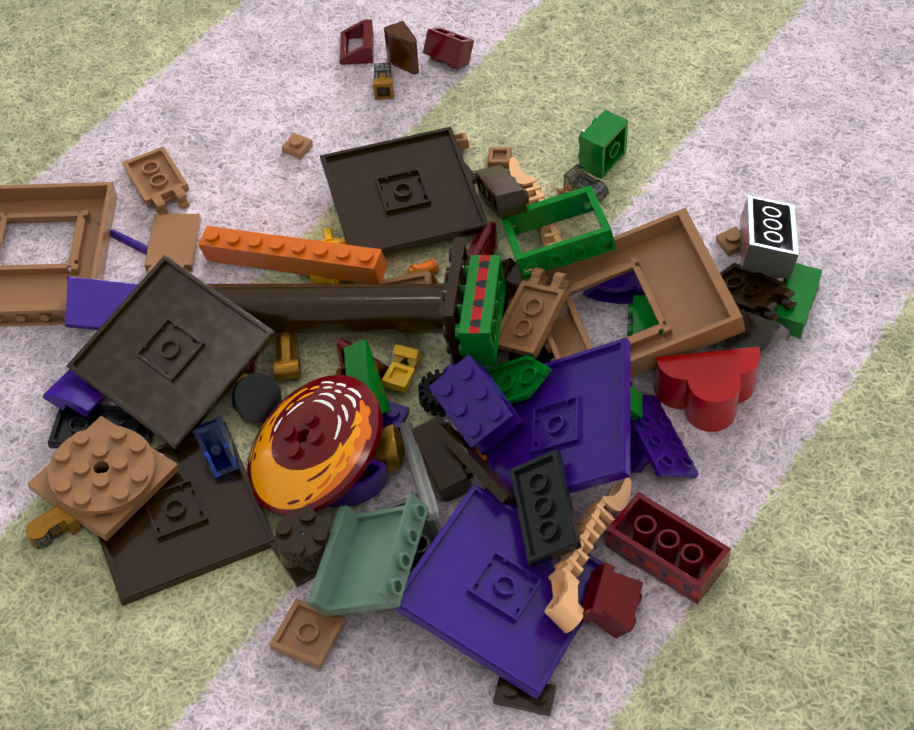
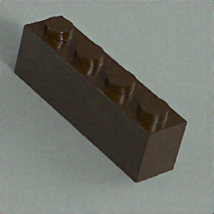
M502 165L475 170L479 194L500 219L527 212L526 204L529 203L527 190H524L521 184L516 182L515 177H512L510 172L506 171Z

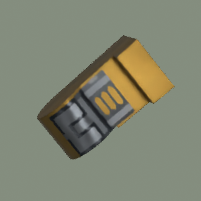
M392 62L374 63L373 88L375 100L394 99ZM384 87L390 89L386 94L378 92L379 89Z
M55 506L28 523L25 532L34 548L44 549L50 546L54 539L70 531L72 535H75L82 528L76 518Z

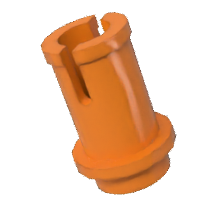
M432 258L418 265H410L407 272L423 269L434 274L439 272V267L436 260Z

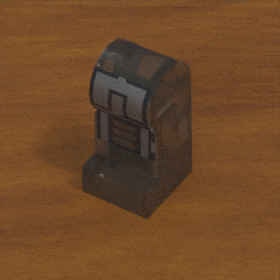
M576 164L564 174V190L565 185H572V190L591 185L599 203L609 194L607 186L602 181L595 180L586 174L584 167Z

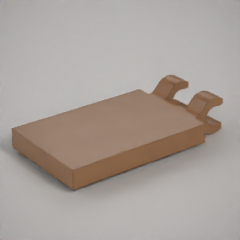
M164 146L122 162L127 175L147 207L154 205L158 214H169L165 207L166 202L173 199L177 200L181 209L190 206L186 199V192L189 191L188 184Z
M200 213L154 214L144 265L146 272L149 273L164 255L187 271H193L201 223Z
M535 267L529 281H521L502 319L498 349L524 356L530 355L537 359L568 296L566 291L570 286V281L564 280L566 274L556 272L549 287L546 286L549 277L543 275L545 270Z

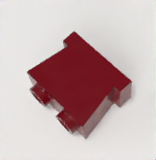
M605 562L591 571L582 603L584 612L582 613L583 618L581 621L586 624L593 622L617 639L631 632L635 626L636 618L634 616L636 608L642 599L641 589L643 582L614 572L615 567Z

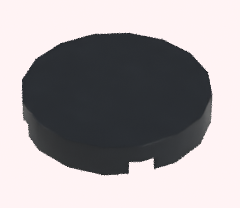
M250 373L241 378L235 384L231 396L235 411L238 412L244 421L253 424L264 423L273 409L282 401L281 390L276 381L263 373Z

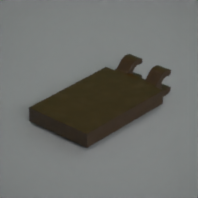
M736 263L731 264L720 272L741 312L753 317L760 313L767 322L773 323L780 318L778 314L773 312L778 307V302L786 310H791L797 305V302L790 299L795 295V292L788 289V285L785 282L762 273L748 272L741 269V265Z

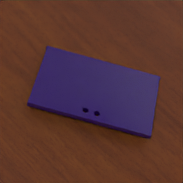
M68 276L65 327L98 330L138 284Z

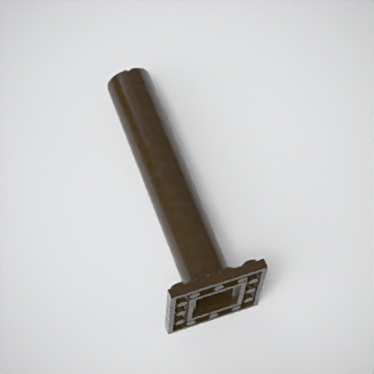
M455 237L453 248H449V262L451 264L450 267H446L444 284H207L275 333L443 334L447 344V353L451 354L450 364H458L464 359L459 354L460 339L455 337V326L460 324L458 307L459 304H463L461 288L462 285H466L464 277L465 266H469L465 237Z

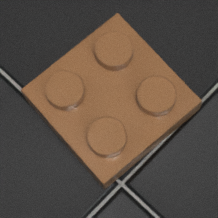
M296 598L270 642V649L321 670L346 625V618L340 615L325 617L308 605L307 602Z

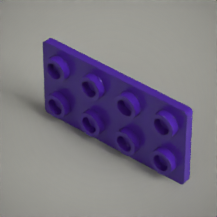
M642 394L643 418L630 421V470L632 473H641L650 462L658 477L696 478L699 473L694 466V462L689 457L660 400L655 395Z

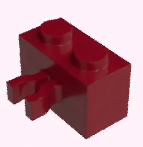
M441 27L429 28L423 54L430 56V59L433 61H444L448 63L447 66L459 69L460 66L469 65L474 40Z

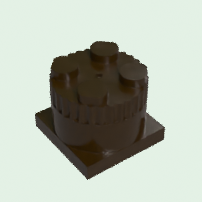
M304 507L301 510L287 514L286 517H283L277 523L275 529L276 540L270 543L272 551L297 588L316 577L330 536L327 520L319 513H316L314 509Z

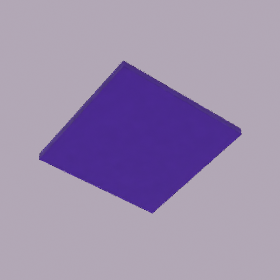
M622 338L545 363L552 371L529 399L511 404L525 424L487 453L486 463L512 490L513 486L509 469L555 449L561 452L570 493L630 477V341L627 338ZM485 487V491H487L488 493L492 494V493ZM516 502L514 504H508L513 508H517Z
M475 484L469 489L408 576L400 606L392 608L535 699H538L583 621H580L572 631L564 633L545 614V609L553 598L552 584L548 577L555 571L554 566L561 560V557L533 568L528 565L518 511L506 503H501L495 496ZM587 554L589 558L581 566L583 571L577 577L580 581L578 584V603L581 606L591 571L603 564L602 561L590 554Z

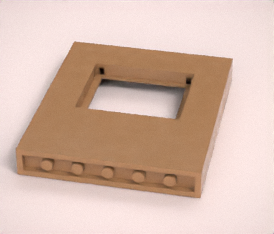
M113 182L0 185V250L7 224L76 221L68 263L0 265V326L65 325L67 277L103 280L110 242V229L113 225L117 203V193Z
M686 208L614 236L616 250L556 268L543 274L549 277L546 284L549 287L556 272L566 274L564 280L570 281V286L566 291L568 296L544 342L547 353H553L555 357L550 359L551 361L593 348L571 295L633 270L659 324L626 337L630 341V377L655 368L656 357L690 354L745 332L743 316ZM531 277L525 278L523 281L528 282ZM663 330L664 334L659 335V331Z

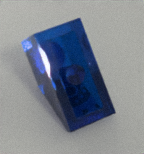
M221 416L198 425L194 429L193 433L214 478L239 469L232 439Z

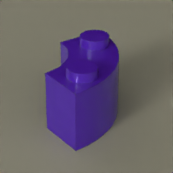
M634 270L583 290V295L588 298L614 304L633 303V295H645Z
M372 459L363 475L353 487L341 498L329 505V507L346 505L350 507L364 503L376 496L389 482L386 464Z

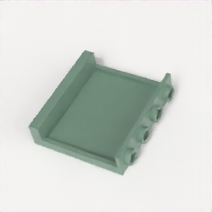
M408 493L404 506L357 514L347 505L340 506L307 604L325 617L399 607L429 507L413 493Z

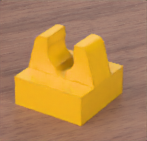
M395 344L392 353L394 354V362L402 364L407 359L409 367L415 368V370L418 364L422 362L424 353L418 349Z
M392 361L382 378V385L407 394L416 375L415 368Z

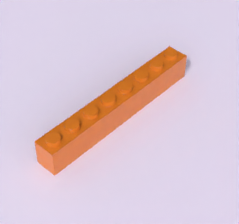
M206 226L198 244L206 260L211 262L308 276L313 275L365 284H381L388 267L381 249Z

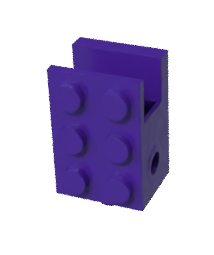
M471 355L465 357L458 364L452 363L448 365L443 371L445 374L429 386L470 448L473 449L476 446L482 455L488 453L525 424L484 365Z

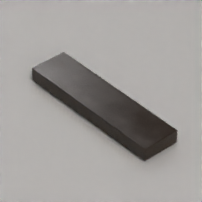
M436 424L432 429L433 432L501 503L514 504L516 502L514 491L470 448L468 443L450 425Z

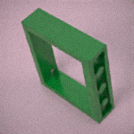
M591 185L527 205L526 213L501 218L522 279L531 277L535 267L544 269L547 272L616 250L612 229ZM593 211L601 228L526 253L521 252L515 236Z

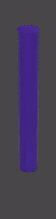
M113 228L110 229V237L147 255V245Z

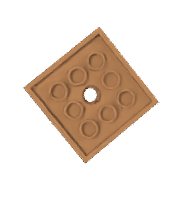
M100 416L86 430L75 433L63 442L53 454L50 463L27 484L29 490L53 506H57L77 519V522L107 541L179 471L177 463L150 447L148 442L138 433L117 426L103 416ZM100 469H108L105 473H96Z

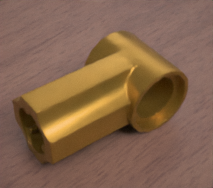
M281 332L280 335L276 336V359L273 360L275 381L301 379L297 335L290 332Z

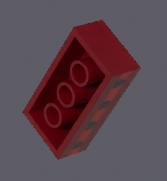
M640 492L636 493L606 531V547L696 604L702 600L729 563L730 547Z

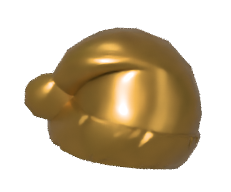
M394 424L388 425L381 430L378 447L372 458L386 464L388 474L399 471L404 459L403 440Z

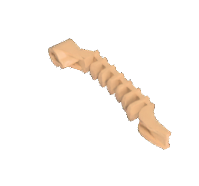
M516 157L510 158V175L515 177L516 182L520 183L524 190H527L529 203L526 206L545 200V195L542 194L541 186L537 184L536 179L521 171ZM557 223L537 228L543 247L563 241L561 240L560 231H557Z
M629 478L623 479L617 485L615 483L612 484L607 496H602L598 501L590 503L588 508L583 511L582 519L577 522L582 548L560 556L561 560L554 566L555 571L548 577L552 584L553 598L545 609V614L564 633L572 631L583 618L584 608L578 603V584L580 581L577 577L583 571L581 566L589 558L587 554L593 549L594 546L592 544L597 541L599 536L615 520L612 517L614 512L618 513L626 507L631 491V480Z

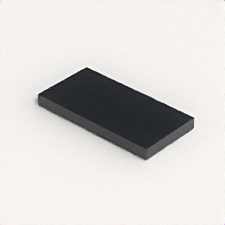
M99 405L87 418L68 406L64 411L59 408L47 444L49 448H58L75 433L86 430L100 416H103L117 426L138 433L148 442L150 447L154 433L118 406Z
M555 449L509 469L528 565L533 568L582 548L561 452Z

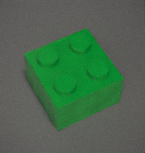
M604 110L593 119L591 125L586 130H583L578 138L579 169L600 179L611 170L627 150V119L607 110Z

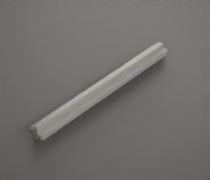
M409 421L407 423L402 422L399 425V432L403 440V446L418 498L429 507L426 521H436L439 518V509L420 447L412 430L414 429L413 424Z

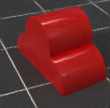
M752 347L656 357L653 385L655 395L661 403L670 408L684 409L687 420L700 430L716 432L726 429L733 423L736 417L738 403L749 399L755 390L761 357L760 348Z

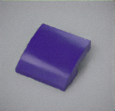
M70 370L51 386L42 397L63 411L69 406L86 418L106 399L105 396Z

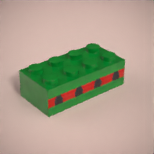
M470 255L469 266H465L464 269L466 285H462L461 288L463 304H459L458 307L460 324L455 326V337L460 339V356L465 358L471 355L484 366H496L506 295L501 256Z

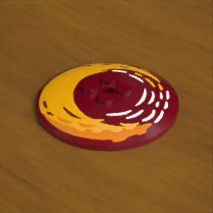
M331 375L310 381L284 398L260 427L250 450L247 474L256 501L269 512L286 517L287 514L301 510L304 507L314 509L315 512L322 510L348 492L369 466L381 436L382 413L378 399L373 391L356 378L345 375Z

